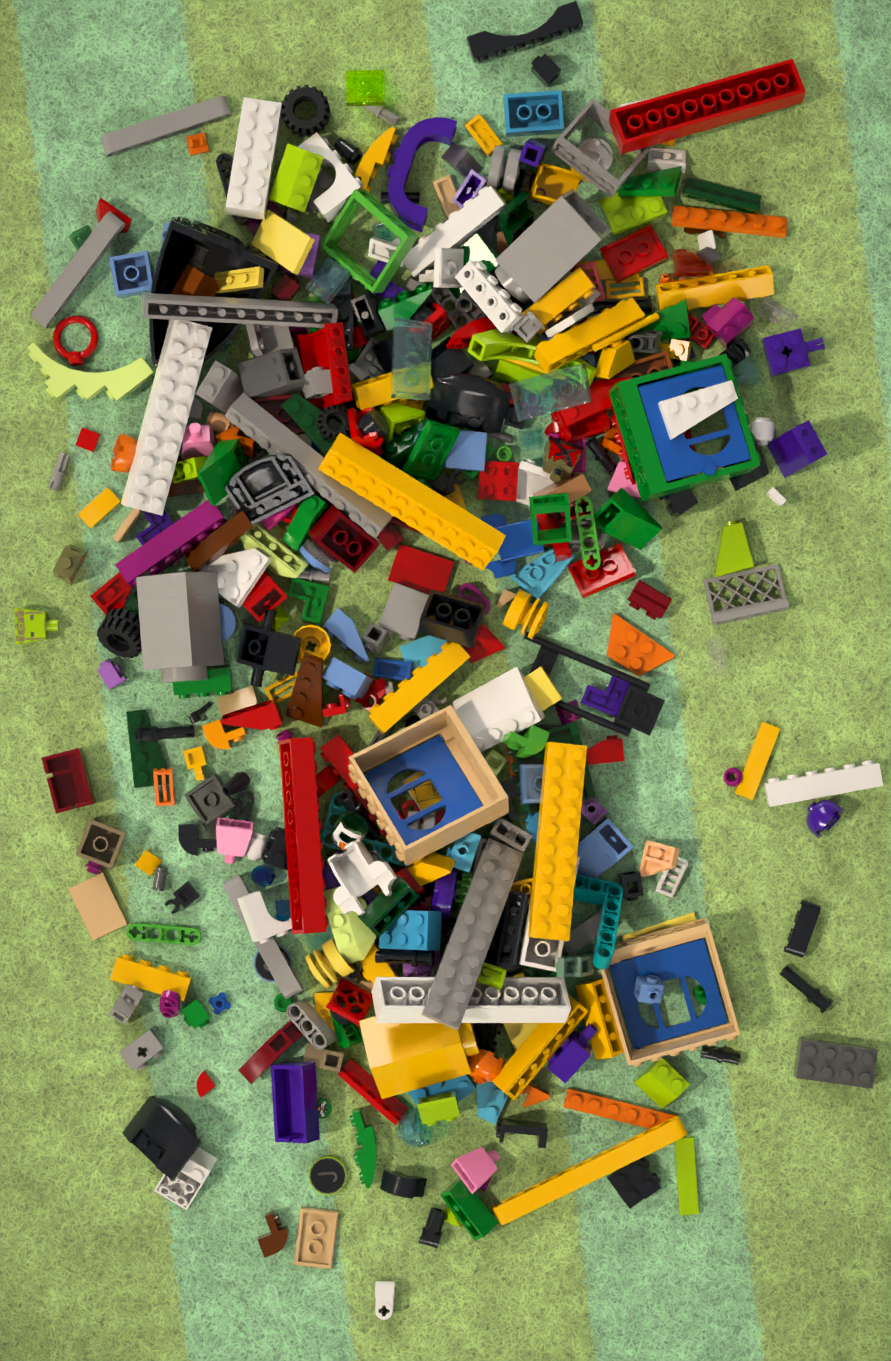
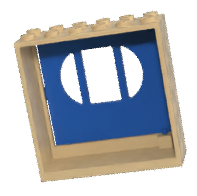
M452 705L349 757L350 764L348 769L352 782H357L361 797L363 799L366 798L369 803L367 804L369 811L372 815L376 814L378 826L381 830L384 829L386 831L388 843L390 846H395L397 858L400 862L403 861L406 866L509 813L506 792ZM408 770H417L425 773V775L387 793L390 781L397 774ZM431 780L442 800L402 820L390 800ZM446 807L443 819L436 826L426 830H415L407 827L440 808Z
M707 917L615 943L614 954L609 966L633 1049H631L609 969L600 970L628 1066H640L644 1064L643 1061L650 1059L652 1062L662 1059V1056L668 1054L676 1056L686 1049L694 1051L699 1049L701 1045L707 1044V1046L718 1044L719 1040L726 1039V1041L736 1039L737 1035H741ZM704 937L706 938V941H707V945H708V948H709V952H710V955H711V959H712L713 966H714V969H715V973H716V974L713 973V969H712L711 962H710V959H709V955H708V952H707V948H706V945H705ZM655 975L660 978L661 982L679 978L691 1020L665 1027L659 1004L653 1003L659 1028L648 1025L640 1016L638 1001L633 993L637 976ZM686 976L697 980L706 994V1005L699 1017L695 1015L685 980ZM717 985H719L720 990H721V994H722L723 1001H724V1004H725V1008H726V1011H727V1015H728V1018H729V1023L727 1022V1018H726V1015H725V1011H724V1008H723V1004H722V1001H721V997H720V994H719V990H718Z

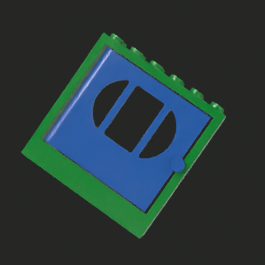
M727 354L617 382L608 391L642 502L750 473L760 466L761 457L754 446L755 437L753 433H750L748 426L749 418L744 413L743 398L739 396L737 390L738 382L733 377L731 371L732 362L728 359ZM732 380L738 399L722 408L728 429L691 439H686L683 432L670 440L658 405L660 401L680 396L692 388H707ZM730 436L726 447L714 455H702L689 447V445L715 438ZM743 462V463H741V464H737V465H733V466H729V467H726V468H722V469L716 470V468H720V467H724V466H727V465H731V464ZM704 472V474L696 475V476H693V477L685 478V479L678 480V481H674V482H671V483H666V482H669V481H672V480H676V479H680V478H683V477H687V476H691V475H694V474H698V473Z

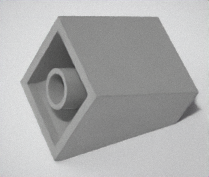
M215 360L195 394L201 400L226 414L230 406L244 393L240 376Z

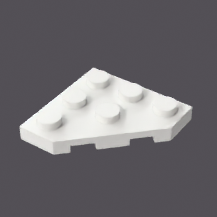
M253 548L220 556L198 572H217L218 593L240 608L271 562V559L258 549Z

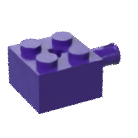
M801 328L764 337L761 340L770 377L808 368L811 366L808 353L825 349V345L820 344L824 342L822 337L806 342ZM784 348L786 351L790 352V354L787 357L785 354L782 355L781 353L784 350Z
M589 1023L580 1035L573 1031L548 1060V1069L566 1084L591 1056L592 1045L589 1041L598 1030Z

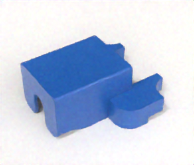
M498 513L480 517L482 521L506 535L499 548L500 560L489 562L485 569L492 571L495 579L513 574L516 570L515 559L544 553L543 545H533L531 519L507 525L505 517Z

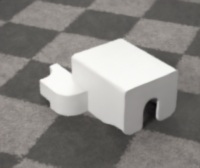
M353 841L344 847L347 851L342 854H334L327 861L341 884L334 892L335 903L340 907L343 914L354 911L358 915H363L366 912L357 898L362 897L378 884L385 896H390L392 894L391 885L397 877L388 863L374 862L363 842Z

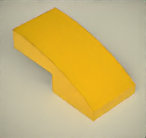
M106 488L79 512L78 516L91 529L120 504L121 501L109 488Z

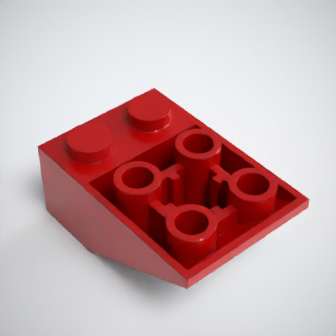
M264 571L243 602V605L260 623L264 619L265 609L274 610L288 596L270 575Z

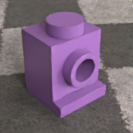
M110 659L100 664L101 668L97 669L108 689H113L127 680L126 676L121 677L120 674L123 672L117 663L113 664Z
M594 798L582 801L581 813L594 825L608 812ZM590 805H593L595 807V810L592 813L588 812V807Z

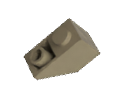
M307 1042L303 1061L315 1062L316 1067L339 1073L345 1051L331 1047L319 1050L310 1042Z

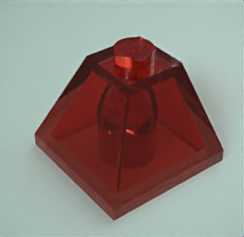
M677 249L676 253L671 255L672 278L704 277L712 275L714 272V267L693 252H687V249Z

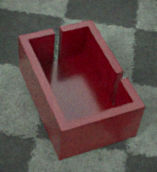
M82 747L41 758L45 774H53V777L47 778L56 814L96 803Z

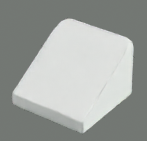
M712 230L697 236L700 250L705 247L713 250L716 249Z

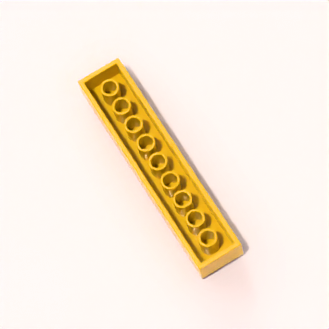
M342 433L338 435L318 467L324 474L355 491L358 495L363 496L374 505L389 512L392 516L397 517L408 526L423 533L424 536L431 538L442 547L447 548L482 571L496 555L506 537L505 534Z
M547 742L545 745L527 936L530 938L569 941L587 753V746L555 742Z

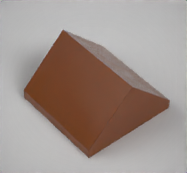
M187 263L171 294L214 297L221 282Z

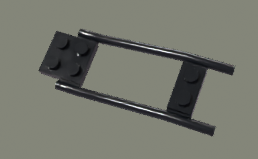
M526 631L523 639L541 646L530 673L542 666L549 676L558 654H561L630 683L614 722L562 700L553 704L554 706L627 737L632 728L650 736L665 701L647 693L651 685L650 683L536 635L533 639L528 638L529 632Z

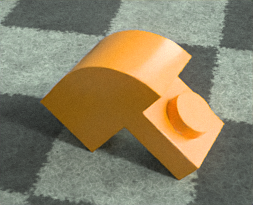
M221 719L202 726L208 742L218 749L232 748L229 740H233V743L243 740V735L247 734L245 727L226 733L224 725L221 724Z

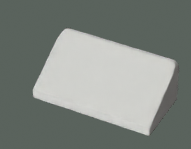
M651 148L647 158V170L660 171L681 166L682 173H685L687 150Z

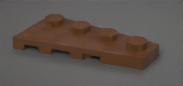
M304 653L286 712L288 717L322 728L324 721L322 711L323 658Z

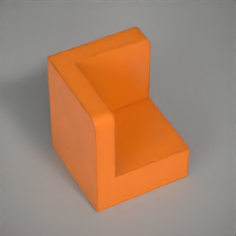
M611 425L600 444L610 452L620 455L619 451L622 450L621 444H617L615 433H618L616 427Z

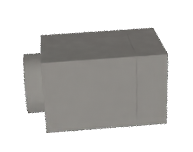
M572 188L557 199L495 259L499 264L495 269V274L503 287L518 301L526 304L532 300L535 303L548 293L612 231Z
M179 572L136 577L143 670H161L162 683L208 680L207 666L224 665L217 572Z

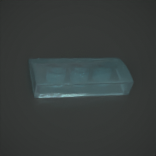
M395 318L393 322L391 398L430 400L432 324Z
M585 364L575 365L509 384L518 422L591 402L590 386Z

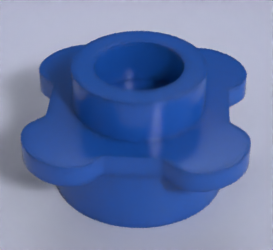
M220 992L218 996L210 997L209 1004L213 1006L214 1013L217 1015L221 1011L231 1008V1003L228 1002L224 992Z

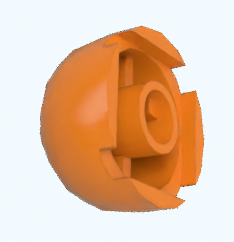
M122 433L118 436L113 449L114 459L111 458L110 468L112 471L130 472L137 445V440L134 437Z
M479 1049L478 1054L467 1057L471 1070L469 1075L479 1084L492 1082L505 1065L504 1059L499 1057L498 1060L494 1057L495 1053Z

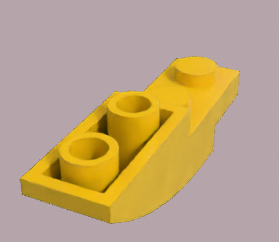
M393 127L384 132L369 147L356 170L355 178L358 177L364 185L362 189L369 193L372 188L369 186L371 179L375 180L378 168H375V166L383 168L384 164H388L392 154L389 152L391 145L395 146L398 135L395 134L396 129Z

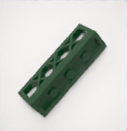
M687 177L682 197L745 213L758 214L762 196Z

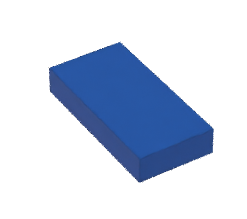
M375 658L373 677L401 681L406 678L409 681L413 676L414 662Z

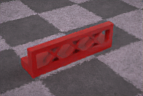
M352 1058L340 1069L338 1076L394 1125L399 1122L401 1116L408 1110V1107L395 1096L382 1099L374 1077Z

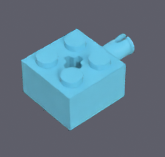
M473 831L454 841L452 848L448 847L445 856L456 861L454 868L466 872L470 871L481 833Z

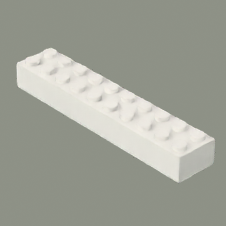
M186 320L169 321L137 441L134 459L121 502L124 506L163 515L211 335V327Z
M376 977L371 992L377 1023H439L421 1015L435 977ZM505 977L501 990L476 982L461 1023H566L571 1006L564 978Z

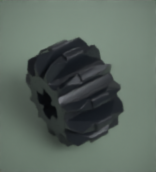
M738 339L721 352L719 356L727 354L728 359L732 362V368H734L751 354V349L743 339Z

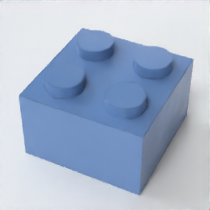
M148 251L109 257L115 295L118 299L142 295V293H151L153 271Z
M334 657L322 677L327 680L325 684L339 691L342 688V693L354 700L357 697L362 699L374 680Z

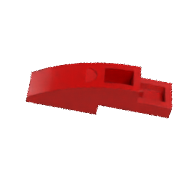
M488 317L474 320L458 329L451 336L446 345L447 349L469 347L474 334L497 329V327ZM513 330L512 334L516 336L517 332Z

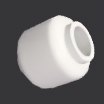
M757 417L750 424V433H753L758 446H767L768 442L775 439V423L771 421V418Z

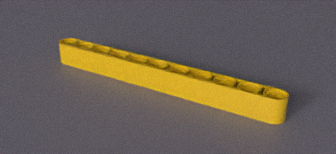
M675 1116L503 1200L499 1205L495 1204L492 1209L500 1225L507 1224L685 1137L688 1132L680 1116Z

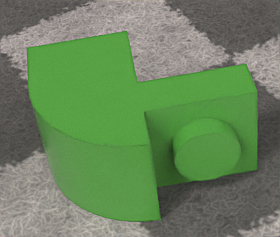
M532 725L525 729L523 736L512 731L504 734L502 742L507 744V747L518 750L516 757L527 758L543 750L550 732Z

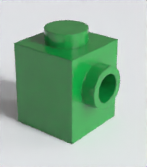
M198 997L181 1010L185 1015L183 1019L189 1027L193 1026L194 1029L198 1026L200 1028L206 1026L210 1022L208 1019L212 1016Z

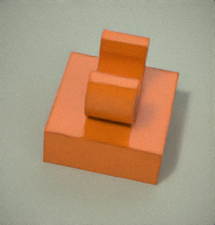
M205 132L186 136L190 156L209 152Z

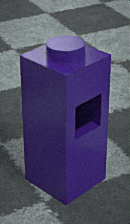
M530 138L525 142L519 161L538 167L544 160L549 144Z

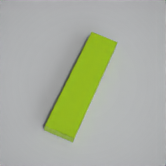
M683 1137L674 1142L679 1215L699 1214L694 1137Z

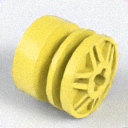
M334 937L322 944L324 954L316 948L313 951L314 955L309 953L305 956L312 974L327 989L333 986L332 981L334 983L339 982L337 972L345 978L356 970L353 963L347 964L337 949Z

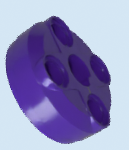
M454 867L451 873L435 880L430 911L442 912L441 921L449 920L451 904L455 901L457 868Z

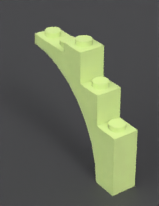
M35 343L28 347L31 351L29 353L31 359L35 363L38 361L41 364L42 368L40 370L46 378L51 377L45 383L48 386L46 391L52 398L60 399L77 386L78 389L75 391L82 399L86 398L89 401L107 387L108 390L105 392L111 400L116 399L120 402L155 375L142 357L130 365L117 370L101 373L82 372L56 363L45 355Z

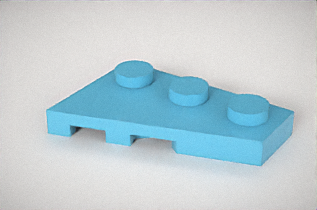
M552 548L509 577L534 598L541 599L575 558V555L571 553L572 558L557 562Z

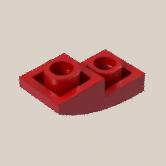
M689 314L691 336L688 338L707 350L715 336L700 320Z

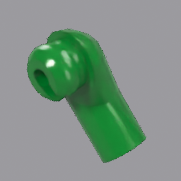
M697 985L693 990L694 996L700 1004L706 1005L705 991L701 985Z

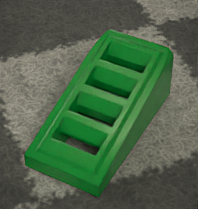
M332 1017L340 1048L351 1047L363 1042L355 1023L342 1025Z

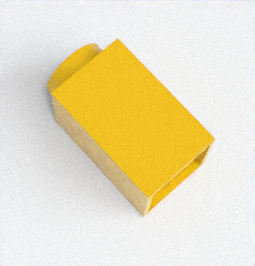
M376 1016L359 1021L370 1070L382 1099L471 1074L467 1057L479 1053L472 1023H461L460 1028L455 1030L441 1023H377Z

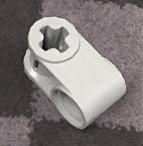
M376 1281L375 1312L377 1317L382 1320L390 1318L393 1312L395 1282ZM383 1305L386 1306V1309H389L385 1314L383 1313V1310H379L382 1309Z

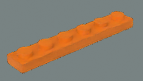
M673 205L671 226L785 238L787 234V217Z
M571 1088L567 1089L563 1105L565 1108L648 1129L678 1116Z

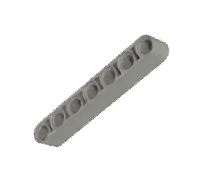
M219 96L105 134L100 139L106 156L110 157L113 153L118 152L119 154L130 150L131 147L136 146L137 148L148 144L149 141H158L167 138V135H176L185 132V129H194L203 126V123H212L221 120V117H230L232 114L226 96Z
M110 211L102 218L30 316L45 329L50 326L49 323L52 319H56L125 226L122 220Z
M238 874L224 882L223 887L249 933L237 898L248 895L251 892L246 883L242 882V876ZM271 936V940L260 944L259 941L254 942L285 999L303 991V987L292 966L290 968L288 965L289 961L284 952L280 951L276 937Z

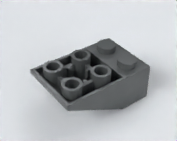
M297 348L276 350L237 364L244 393L251 399L300 393L306 383Z

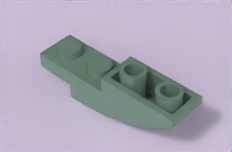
M594 952L558 957L556 963L557 977H584L592 975L594 973Z

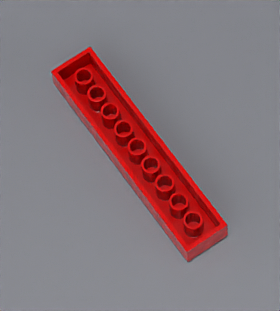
M789 59L610 110L609 123L620 153L624 154L800 104L803 102L806 91L793 59Z
M313 737L290 738L279 741L292 934L326 932L328 927V918L325 916L327 900L324 897L323 891L325 889V879L322 877L324 860L321 858L323 843L319 834L321 821L318 819L320 802L317 800L319 785L315 778V772H317V763L314 761L316 745L313 742Z

